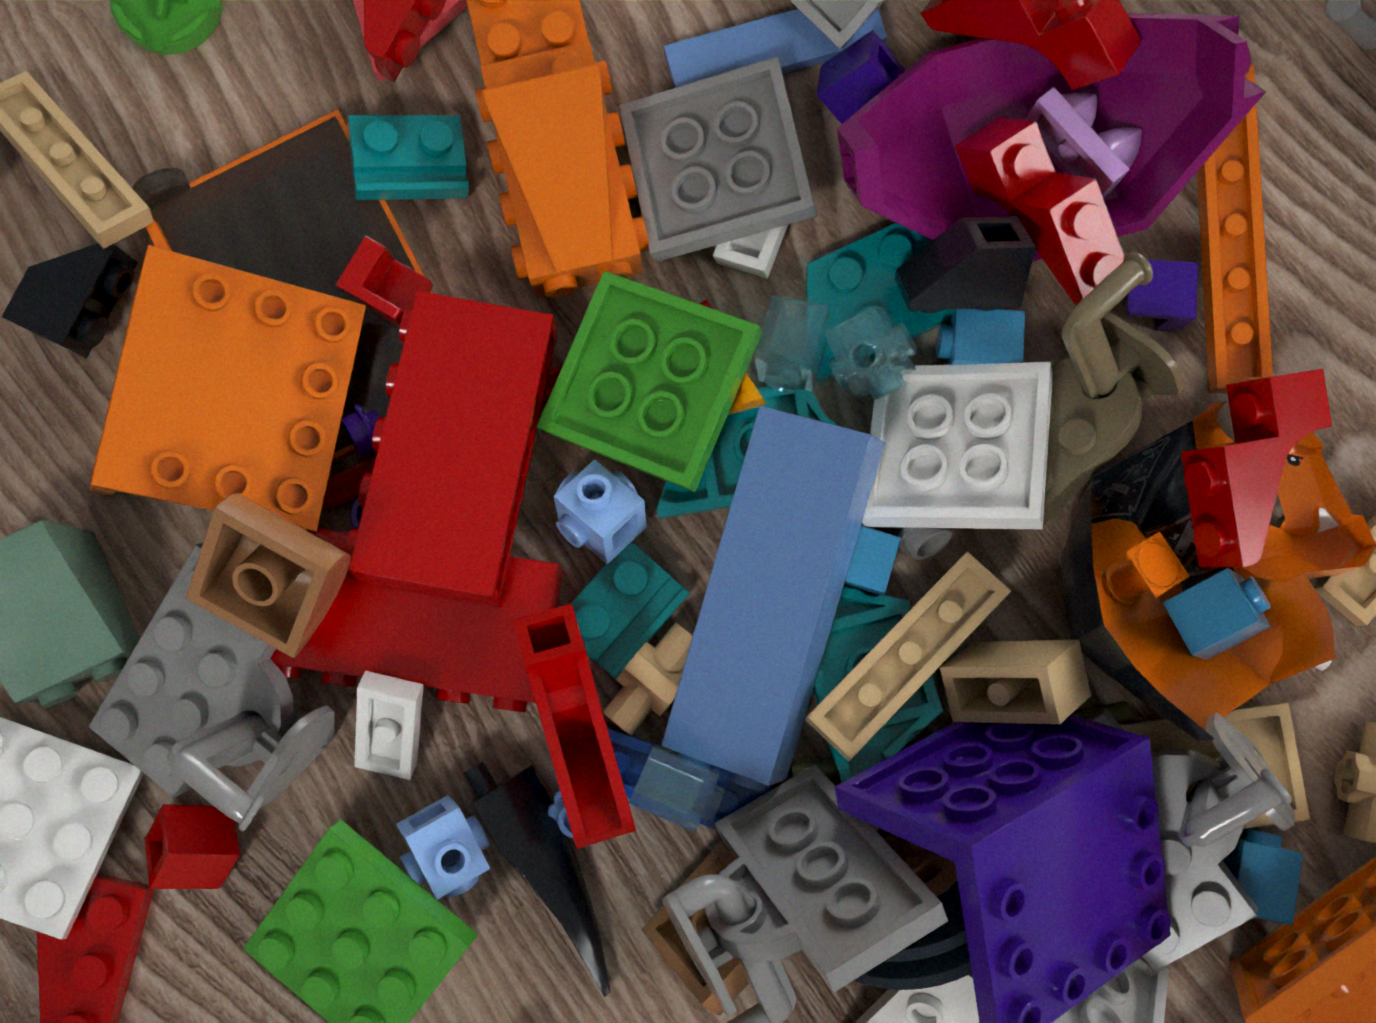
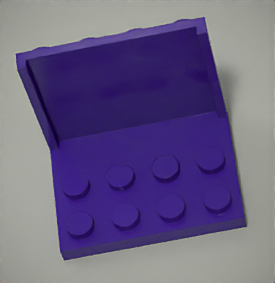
M1072 714L1061 724L954 722L834 787L839 810L955 862L979 1023H1052L1171 936V919L1168 913L1164 878L1165 863L1162 858L1158 823L1159 808L1156 802L1150 740L1148 737Z

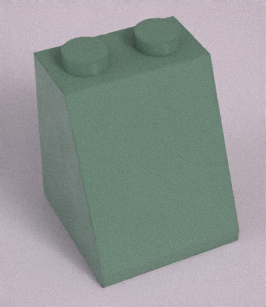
M40 520L1 538L0 682L14 703L40 702L42 708H47L73 698L77 695L75 686L94 678L95 683H100L118 677L139 642L140 637L95 533L89 530Z

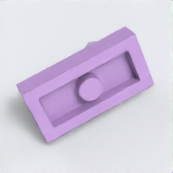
M1053 87L1036 101L1025 120L1037 122L1049 157L1064 174L1096 179L1104 199L1130 170L1129 168L1133 164L1140 148L1142 129L1129 127L1115 128L1097 135L1091 128L1097 111L1096 94L1072 92L1061 95Z

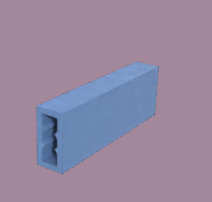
M759 406L661 744L663 747L679 752L678 761L701 770H711L712 765L732 772L730 780L734 783L754 790H764L766 785L770 786L787 780L885 445L884 441L867 433Z

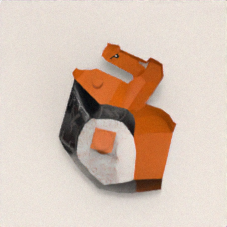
M1227 401L1211 404L1203 413L1190 422L1093 475L1075 513L1061 556L1063 601L1071 640H1079L1082 653L1106 675L1197 741L1215 739L1206 732L1207 719L1217 712L1224 718L1267 686L1336 658L1334 652V631L1327 609L1309 579L1336 576L1363 567L1376 547L1364 516L1352 514L1321 454L1324 446L1314 432H1311L1294 445L1286 458L1277 492L1285 520L1280 528L1269 525L1261 559L1256 564L1246 567H1199L1181 451L1234 442L1223 432L1217 420L1219 409ZM1356 548V550L1351 554V556L1344 562V560ZM1227 568L1241 575L1244 580L1252 576L1270 603L1271 608L1263 613L1271 628L1208 660L1191 655L1163 602Z

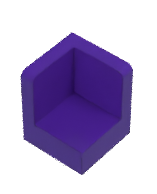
M872 30L821 66L817 97L837 120L843 124L903 74L905 68L874 30Z
M1147 259L1153 269L1152 281L1147 285L1136 286L1125 296L1124 313L1129 317L1155 318L1154 331L1177 332L1196 319L1198 263Z

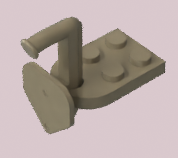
M1129 252L1124 257L1123 263L1108 274L1066 316V322L1062 329V339L1070 357L1051 365L1053 379L1043 525L1092 479L1093 475L1106 466L1131 441L1139 428L1142 418V403L1151 395H1178L1185 388L1180 368L1173 357L1156 341L1110 312L1136 286L1147 285L1152 281L1153 269L1149 261L1138 252Z

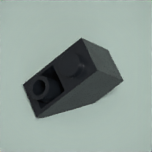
M1018 216L962 217L896 269L895 281L909 311L936 313L949 309L991 311L1002 307H1021L1036 246Z
M97 243L28 267L2 317L40 337L87 358L92 347L97 346L104 338L108 328L107 319L117 300L129 291L134 279V269L138 262L114 244L103 249Z

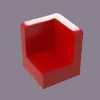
M367 236L364 237L335 284L349 299L366 305V309L400 327L403 312L406 309L412 310L416 291L430 293L433 288V284L428 278L395 260L385 246Z
M163 804L144 839L149 889L220 888L240 856L235 821L214 806Z

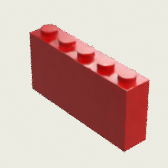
M416 291L412 310L406 309L400 322L399 340L400 343L404 344L399 363L393 362L387 374L386 394L388 397H391L386 417H379L373 431L372 447L374 451H377L372 473L366 472L359 488V505L364 507L359 529H351L345 545V552L351 558L348 571L360 582L499 607L536 439V427L541 416L558 337L554 315Z
M317 528V532L308 531L345 552L349 533ZM510 556L499 607L362 583L347 571L343 584L330 609L296 657L292 658L276 649L270 659L285 677L300 678L301 669L304 668L323 671L321 680L323 683L356 687L358 677H362L365 671H370L420 683L425 687L437 688L435 696L437 700L470 704L472 693L494 697L493 708L527 712L528 702H536L524 666L513 620L558 607L564 568L558 563Z

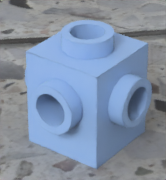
M595 459L581 472L576 471L568 475L560 484L557 493L553 496L558 516L556 526L560 533L569 543L577 548L584 544L606 564L612 561L647 528L645 502L637 494L632 482L618 470L608 471Z
M449 795L396 824L409 852L399 857L408 876L420 886L426 883L437 900L444 895L454 897L468 891L478 882V876L490 869L482 853V850L490 846L484 830L474 815L465 819L460 807Z

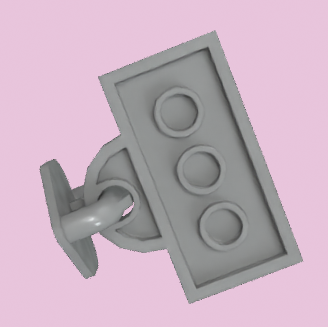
M201 543L195 545L88 727L173 798L188 791L191 787L215 808L239 823V830L245 831L257 811L279 797L332 741L335 734L334 711L327 705L310 713L294 707L293 696L286 677L270 659L276 648L185 599L203 545ZM258 760L265 763L248 792L242 790L218 770V768L224 765L241 767Z
M1107 708L1089 719L1122 729ZM1217 712L1209 716L1206 722L1207 733L1215 738L1211 741L1221 755L1216 760L1191 749L1165 748L1151 754L1156 802L1159 808L1158 823L1161 851L1165 863L1164 878L1167 906L1171 919V936L1142 956L1153 972L1160 970L1257 916V905L1223 862V859L1236 848L1244 825L1266 813L1272 822L1283 831L1294 826V811L1289 804L1292 802V798L1286 788L1271 772L1254 743ZM1197 781L1196 786L1188 794V787Z
M816 764L717 821L715 826L718 833L736 860L719 874L703 875L695 878L665 895L662 900L687 952L727 1017L735 1014L737 1010L716 968L734 957L738 958L758 1003L726 1023H782L789 1017L795 1008L797 1000L780 960L803 950L834 993L948 922L942 902L869 823L838 809L835 785ZM705 908L713 933L708 926L696 932L688 917Z

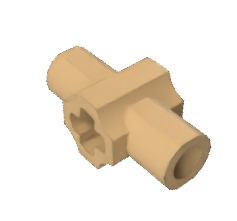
M675 622L655 647L646 642L616 678L623 687L604 709L603 713L631 736L652 711L661 716L675 699L693 636Z
M1366 720L1359 753L1346 751L1342 760L1337 762L1334 783L1337 788V798L1349 802L1343 834L1371 843H1376V722Z

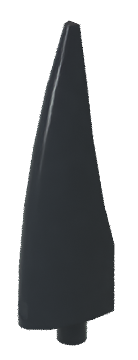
M482 761L463 773L476 795V798L471 800L472 804L502 855L562 924L603 996H607L611 990L602 941L591 899L568 836L562 833L557 821L548 815V807L553 802L546 788L539 781L533 765H530L501 783L496 784L485 763Z

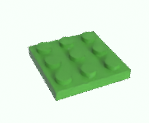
M603 271L536 428L546 434L695 493L763 331L755 323Z
M340 819L322 837L243 947V950L329 1023H409L479 934Z

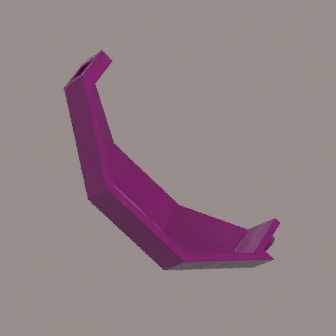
M1127 13L1142 40L1141 44L1119 75L1071 90L1057 67L1035 49L1013 42L979 38L928 52L837 128L844 182L861 206L932 240L962 217L1011 216L996 202L974 194L955 145L998 117L1025 120L1036 101L1053 87L1061 95L1072 92L1096 94L1097 111L1091 128L1097 135L1115 128L1129 127L1142 129L1140 148L1133 164L1129 168L1130 170L1110 194L1104 198L1116 235L1121 237L1146 230L1151 226L1266 91L1245 78V74L1250 69L1251 57L1247 41L1238 35L1239 16ZM1051 160L1055 172L1063 173ZM1035 249L1033 261L1042 259Z

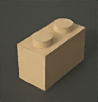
M1079 640L973 642L940 666L953 722L1061 724L1091 696Z

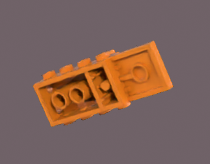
M466 0L485 85L483 88L475 89L483 123L492 121L497 139L487 141V146L495 175L505 173L509 191L499 194L507 227L517 225L521 243L520 245L511 246L518 279L529 278L536 298L542 296L555 298L570 295L576 292L578 288L598 284L603 271L627 279H631L634 275L643 274L640 252L649 250L646 227L643 217L632 219L628 199L637 198L634 177L630 164L619 165L616 147L625 145L618 112L607 114L604 96L613 94L608 68L605 60L598 62L594 60L580 0Z

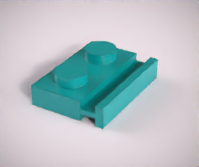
M348 115L347 129L352 174L355 184V200L467 198L469 181L466 178L467 165L460 115Z
M633 542L606 564L572 602L587 655L614 679L620 675L634 655L646 642L651 640L690 595L687 589L681 586Z

